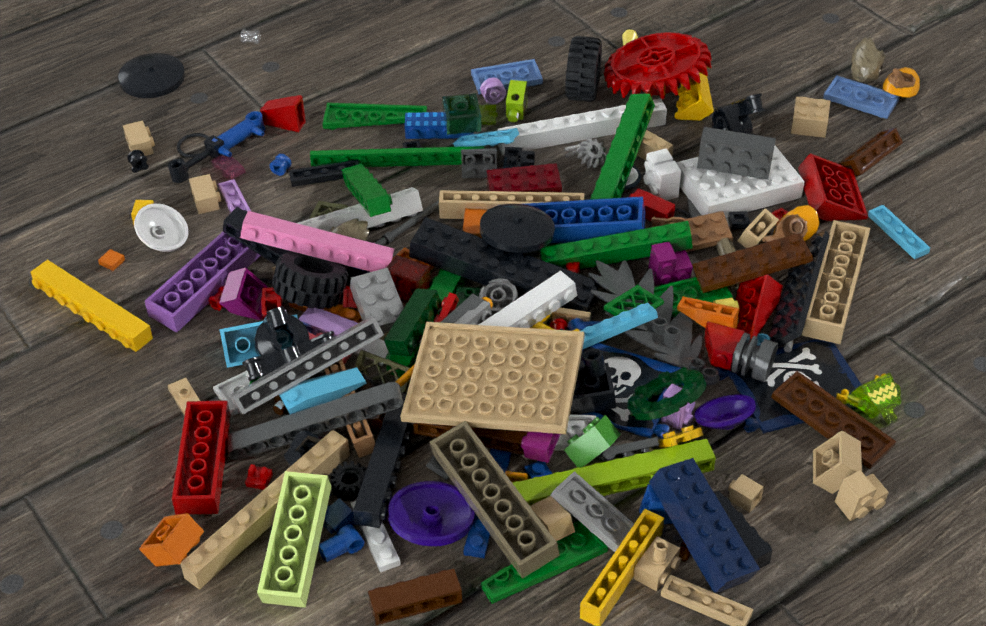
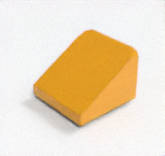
M505 472L512 483L528 480L527 473Z

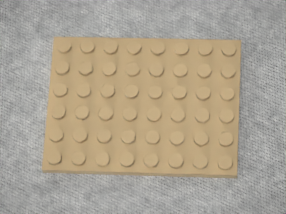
M426 322L400 416L401 421L457 426L466 421L470 427L566 434L584 344V332Z

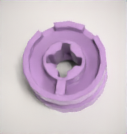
M489 78L481 84L480 92L487 103L497 104L505 98L506 89L498 78Z

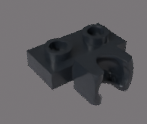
M505 147L503 168L534 166V151H522L521 147Z
M303 430L295 436L294 441L290 444L291 447L284 454V458L292 466L324 437Z

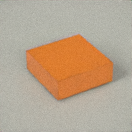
M109 249L98 262L99 265L114 271L125 261V257Z

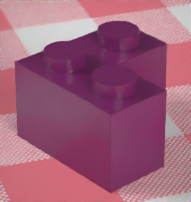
M670 241L651 246L648 270L652 269L655 286L691 278L693 266L686 250L674 252Z

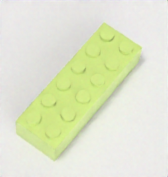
M285 471L257 591L262 603L306 608L331 491V484L327 475Z

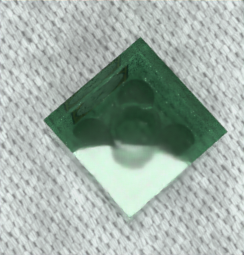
M476 93L442 97L443 117L447 135L481 131V113Z

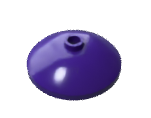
M746 395L723 396L701 405L695 411V419L697 423L707 428L729 430L747 420L755 411L756 404L753 398Z

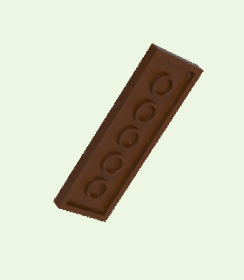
M797 233L692 264V269L702 292L705 293L812 262L813 256L802 235Z
M798 371L772 393V399L827 439H830L840 431H844L861 441V462L868 469H872L895 446L896 441Z

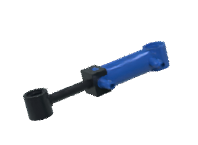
M258 111L250 112L246 115L245 120L217 137L212 135L204 140L206 150L187 162L183 159L170 161L168 169L174 183L186 181L189 178L188 169L208 156L216 160H220L225 156L231 157L232 153L229 149L252 135L264 136L265 125L262 113Z

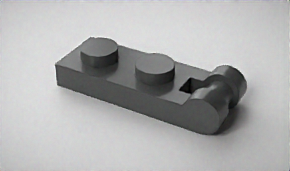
M658 438L611 446L598 456L601 461L607 462L616 455H621L624 458L633 456L635 451L641 450V454L651 452L654 447L659 445Z

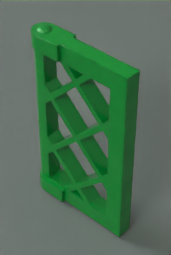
M636 285L605 304L603 309L617 316L621 312L629 311L624 310V307L636 308L642 304L635 303V300H643L644 303L651 301L653 304L650 305L654 309L662 306L664 300ZM627 299H631V302H624V301L627 300Z

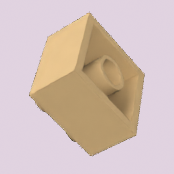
M796 96L791 134L825 138L830 100Z
M840 431L813 450V483L831 494L840 489L844 478L860 470L862 471L861 441L844 431Z

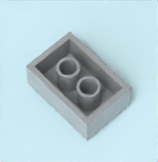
M388 268L352 277L350 290L362 321L369 317H375L382 332H389L404 308Z

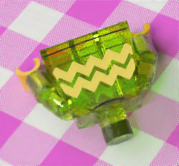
M891 373L881 374V377L875 375L874 380L860 385L850 395L847 389L841 390V394H836V399L843 404L848 403L857 407L871 419L882 415L887 425L898 420L893 409L902 403L901 387L894 382Z

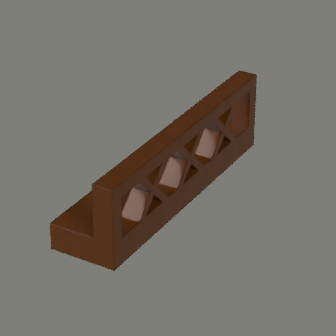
M896 128L881 131L839 162V164L845 167L851 165L856 176L862 175L900 146L903 141Z

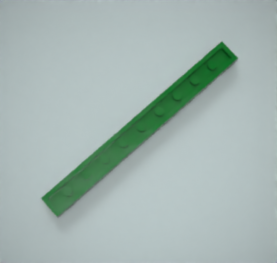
M484 146L310 151L311 167L358 160L359 164H362L364 167L462 165L461 149H484Z

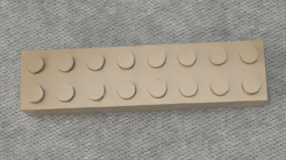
M833 220L802 336L841 344L870 228Z

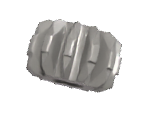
M591 138L582 141L577 149L579 153L577 158L582 159L581 164L586 163L587 168L590 166L596 168L598 165H602L607 155L605 153L607 148L602 147L603 142L598 143L597 138L593 141Z

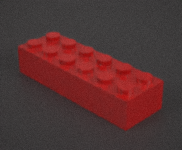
M187 401L172 494L176 515L186 513L189 515L218 514L227 436L231 419L228 401Z

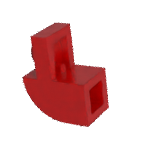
M273 287L262 288L261 306L263 320L267 315V311L282 306V298L275 293Z

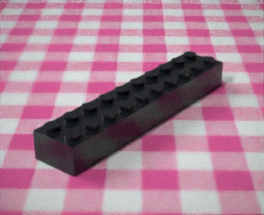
M425 217L410 242L409 257L485 286L494 279H507L516 287L518 298L559 271H562L575 282L577 296L560 308L589 312L597 297L591 293V290L598 291L599 284L591 278L524 253H513L497 249L488 244L483 238Z

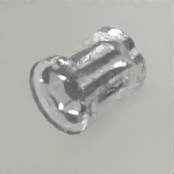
M243 28L241 42L259 44L260 31H248Z

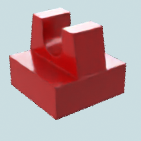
M251 464L245 481L246 487L260 490L267 488L273 476L272 469Z

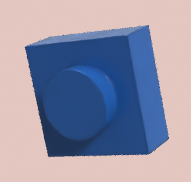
M537 461L524 467V472L527 473L529 479L552 474L546 463L542 461Z

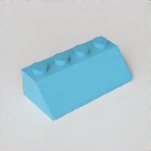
M263 321L220 329L227 368L243 365V361L258 356L255 352L254 337L256 330ZM284 329L276 330V339L282 345L281 349L284 350L292 347L293 340L291 334Z

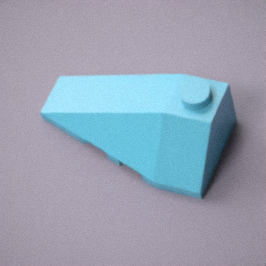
M356 367L304 380L279 394V397L289 414H293L339 399L366 384V381Z

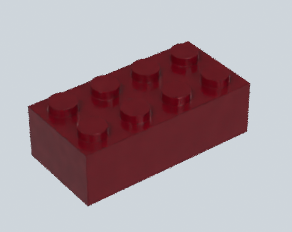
M557 163L486 170L488 191L562 193Z

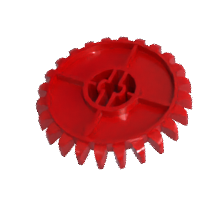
M672 32L646 35L626 43L618 48L616 53L609 56V60L605 63V82H607L608 88L612 86L614 94L621 88L622 98L626 97L631 88L632 94H640L642 90L645 94H650L651 97L652 95H659L661 99H664L665 94L673 92L677 96L680 83L687 90L691 89L689 77L700 84L699 73L708 76L707 68H712L711 53L707 45L701 42V39L692 38V35Z

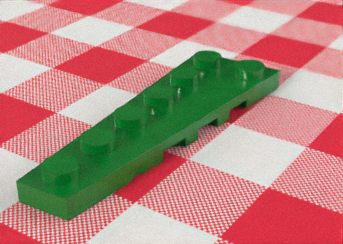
M327 103L322 125L323 129L335 130L347 127L405 123V113L427 112V106Z
M578 520L573 524L574 533L556 541L560 556L523 579L511 564L481 582V588L491 604L602 555L608 552V547Z

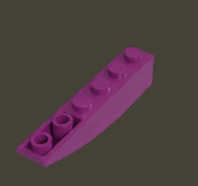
M528 431L527 436H524L521 442L524 457L549 463L561 434Z

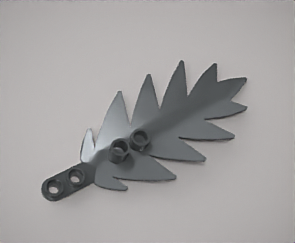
M597 260L596 265L601 276L589 273V277L613 293L591 290L592 294L607 303L635 287L632 271L625 260L618 271ZM650 268L638 285L654 294V278ZM670 286L660 296L664 300V304L655 309L658 318L635 327L642 331L627 330L623 333L659 352L655 353V357L683 368L686 367L688 370L700 371L705 378L706 384L714 385L720 380L718 371L715 368L707 367L705 361L698 358L702 346V336L699 335L691 345L692 319L679 312L670 322L673 308V286ZM627 299L624 302H631V299ZM635 300V303L645 304L643 300ZM624 307V310L633 309V307ZM605 312L609 316L614 317V315L610 314L609 312Z

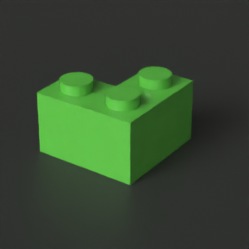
M606 415L601 419L596 417L582 429L584 432L582 435L578 436L575 434L567 441L569 445L564 451L574 464L581 468L609 448L621 434Z

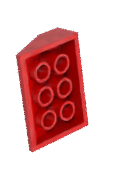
M810 153L800 164L798 171L801 178L805 181L804 191L808 204L817 211L818 218L825 221L867 220L868 214L853 169Z

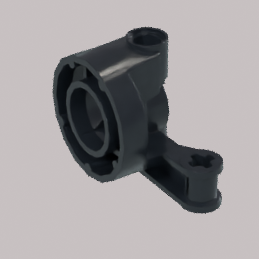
M762 93L750 95L730 104L716 107L712 114V128L756 135L753 134L749 115L765 111L761 101Z
M283 306L267 311V315L256 330L254 337L255 352L258 356L242 362L248 371V380L260 379L334 337V331L326 332L310 340L309 332L303 322L295 316L288 315ZM284 329L290 333L293 340L292 347L282 350V345L276 339L277 332L275 331Z

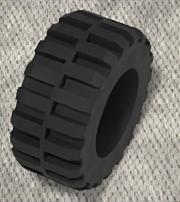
M575 36L571 40L565 80V95L569 100L592 102L596 99L602 61V41L599 38Z
M289 251L285 254L283 253L277 259L272 287L277 295H280L282 299H286L292 304L295 303L298 306H306L312 309H329L342 302L343 291L348 280V272L342 264Z

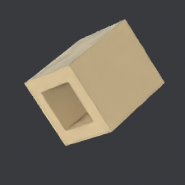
M741 474L728 487V491H730L729 500L750 513L762 499L763 486Z

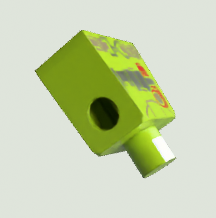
M510 80L506 99V116L510 122L515 123L518 120L524 119L528 104L527 81ZM516 94L519 95L518 100H515Z

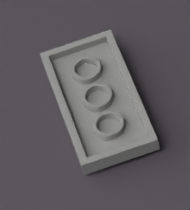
M575 471L551 493V496L614 552L634 525L632 521Z

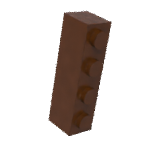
M450 569L427 576H419L408 581H400L385 587H377L368 591V597L375 624L380 625L462 603V589L455 570Z

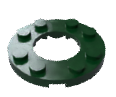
M686 367L672 373L668 371L658 375V378L634 389L635 393L628 399L627 403L630 415H634L637 420H653L680 411L679 408L684 407L687 403H693L703 394L707 385L705 378L700 371L688 370ZM671 384L679 385V387L682 384L684 385L677 394L670 398H664L658 402L648 401L652 399V396L660 394L664 387L668 389Z

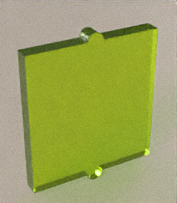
M470 105V110H467V112H473L474 125H496V117L498 116L496 105Z

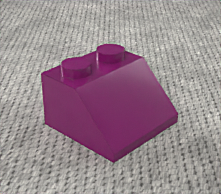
M247 268L231 271L228 273L219 304L232 314L260 320L262 317V288H268V286Z

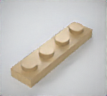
M673 575L669 576L661 590L662 597L730 626H747L753 614L752 608Z

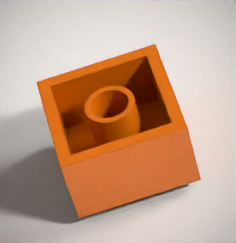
M188 513L166 516L141 545L139 550L156 567L180 564L188 557L187 553L190 549L200 542V537L204 530Z

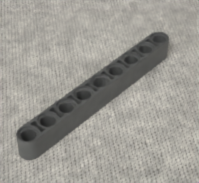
M388 382L229 434L227 436L228 456L233 460L244 459L290 444L294 441L295 436L303 430L318 435L398 409L403 405L400 385L396 382Z

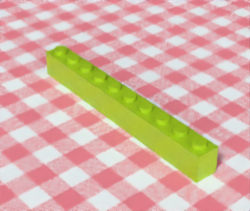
M707 439L695 440L686 444L656 449L642 454H634L629 457L616 458L611 461L595 463L581 468L577 467L563 472H555L546 476L515 481L513 485L528 505L531 506L551 496V493L575 471L602 496L645 487L650 484V479L660 468L691 458L695 460L702 473L714 471L716 457Z

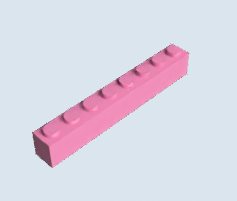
M248 211L245 216L240 236L242 239L370 272L384 268L389 270L394 253V248Z

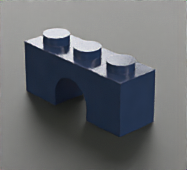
M339 498L332 505L327 506L323 527L331 535L334 532L337 534L345 525H354V513Z

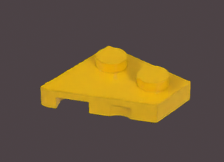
M693 425L681 428L682 432L675 434V431L662 434L663 438L658 439L659 448L675 446L677 443L703 436L701 427L694 428Z

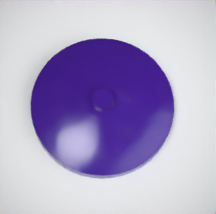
M424 481L410 484L400 489L389 503L388 519L392 529L403 539L422 546H443L454 543L465 537L474 524L475 512L457 487L443 482Z

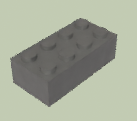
M704 127L697 168L768 180L776 138Z

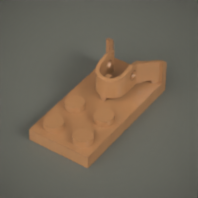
M723 211L688 219L682 217L664 219L655 218V216L651 219L652 227L689 221L693 249H688L686 252L716 246L717 242L722 238H728L733 242V237Z

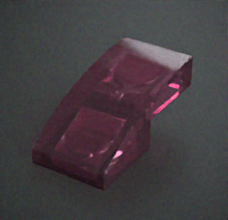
M221 155L211 160L213 167L220 169L226 178L233 179L246 172L243 166L233 157Z

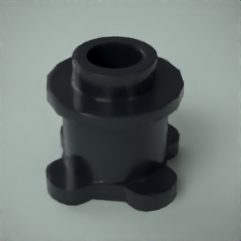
M133 150L128 154L127 160L132 165V172L137 173L140 170H147L149 168L146 162L148 159L141 150Z

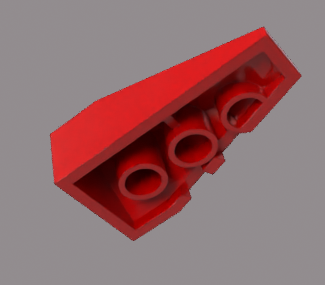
M768 274L740 283L737 291L736 301L739 306L737 329L750 334L749 342H751L753 336H758L779 303L783 286Z

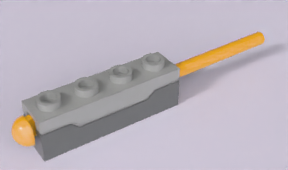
M472 294L440 323L479 325L492 316L493 302L488 297L480 298ZM415 364L396 381L400 388L411 379Z

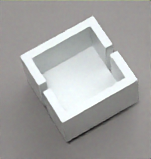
M662 149L647 153L644 163L646 169L644 182L650 187L651 193L664 200L678 198L681 170L676 162L673 161L668 150Z

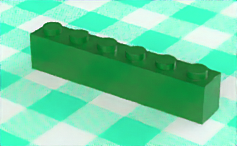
M358 164L342 169L345 186L370 217L391 212L390 205L393 204L391 195L387 194L386 189L382 188L381 183H378L376 178L374 179L373 174L369 173L368 168Z

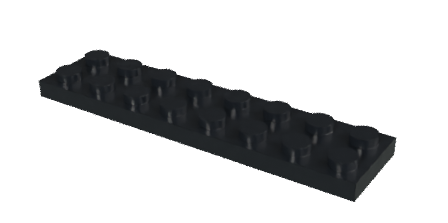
M825 230L819 234H814L805 241L813 256V261L791 267L788 270L783 293L780 296L779 306L777 307L773 326L769 333L770 341L778 343V347L802 336L830 236Z

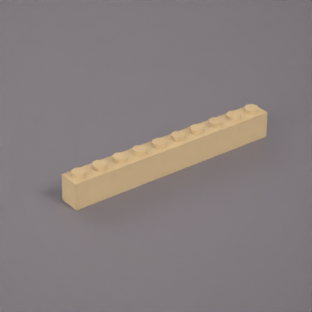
M332 430L286 471L329 475L337 465L350 456L348 439ZM285 472L180 563L184 578L200 590L273 525Z

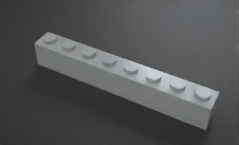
M369 317L231 394L230 397L239 413L243 415L382 337L384 334L375 317Z

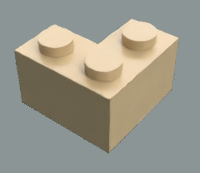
M860 470L843 479L835 503L846 517L852 521L857 517L859 519L863 518L873 509L878 510L882 508L886 503L885 500L889 492L873 473L865 476Z

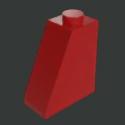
M301 95L269 100L260 109L264 125L299 133L306 123L303 97Z
M707 321L704 342L710 364L715 367L731 370L735 348L745 331Z

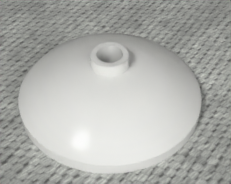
M146 205L138 211L135 217L134 228L137 236L145 245L154 250L162 252L175 251L182 247L187 240L188 226L185 219L179 212L167 205Z

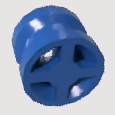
M278 154L269 166L274 174L282 176L285 174L286 169L291 167L292 163L285 154Z

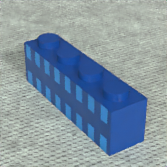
M473 112L405 113L406 139H447L474 134Z

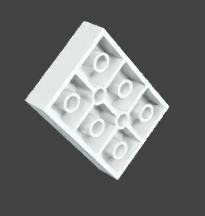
M774 146L768 180L697 168L698 157L676 162L681 170L680 188L701 215L723 211L725 217H728L729 212H749L802 197L805 181L776 146Z

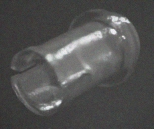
M581 142L577 145L564 147V152L572 151L565 154L566 158L579 155L577 149L580 147Z

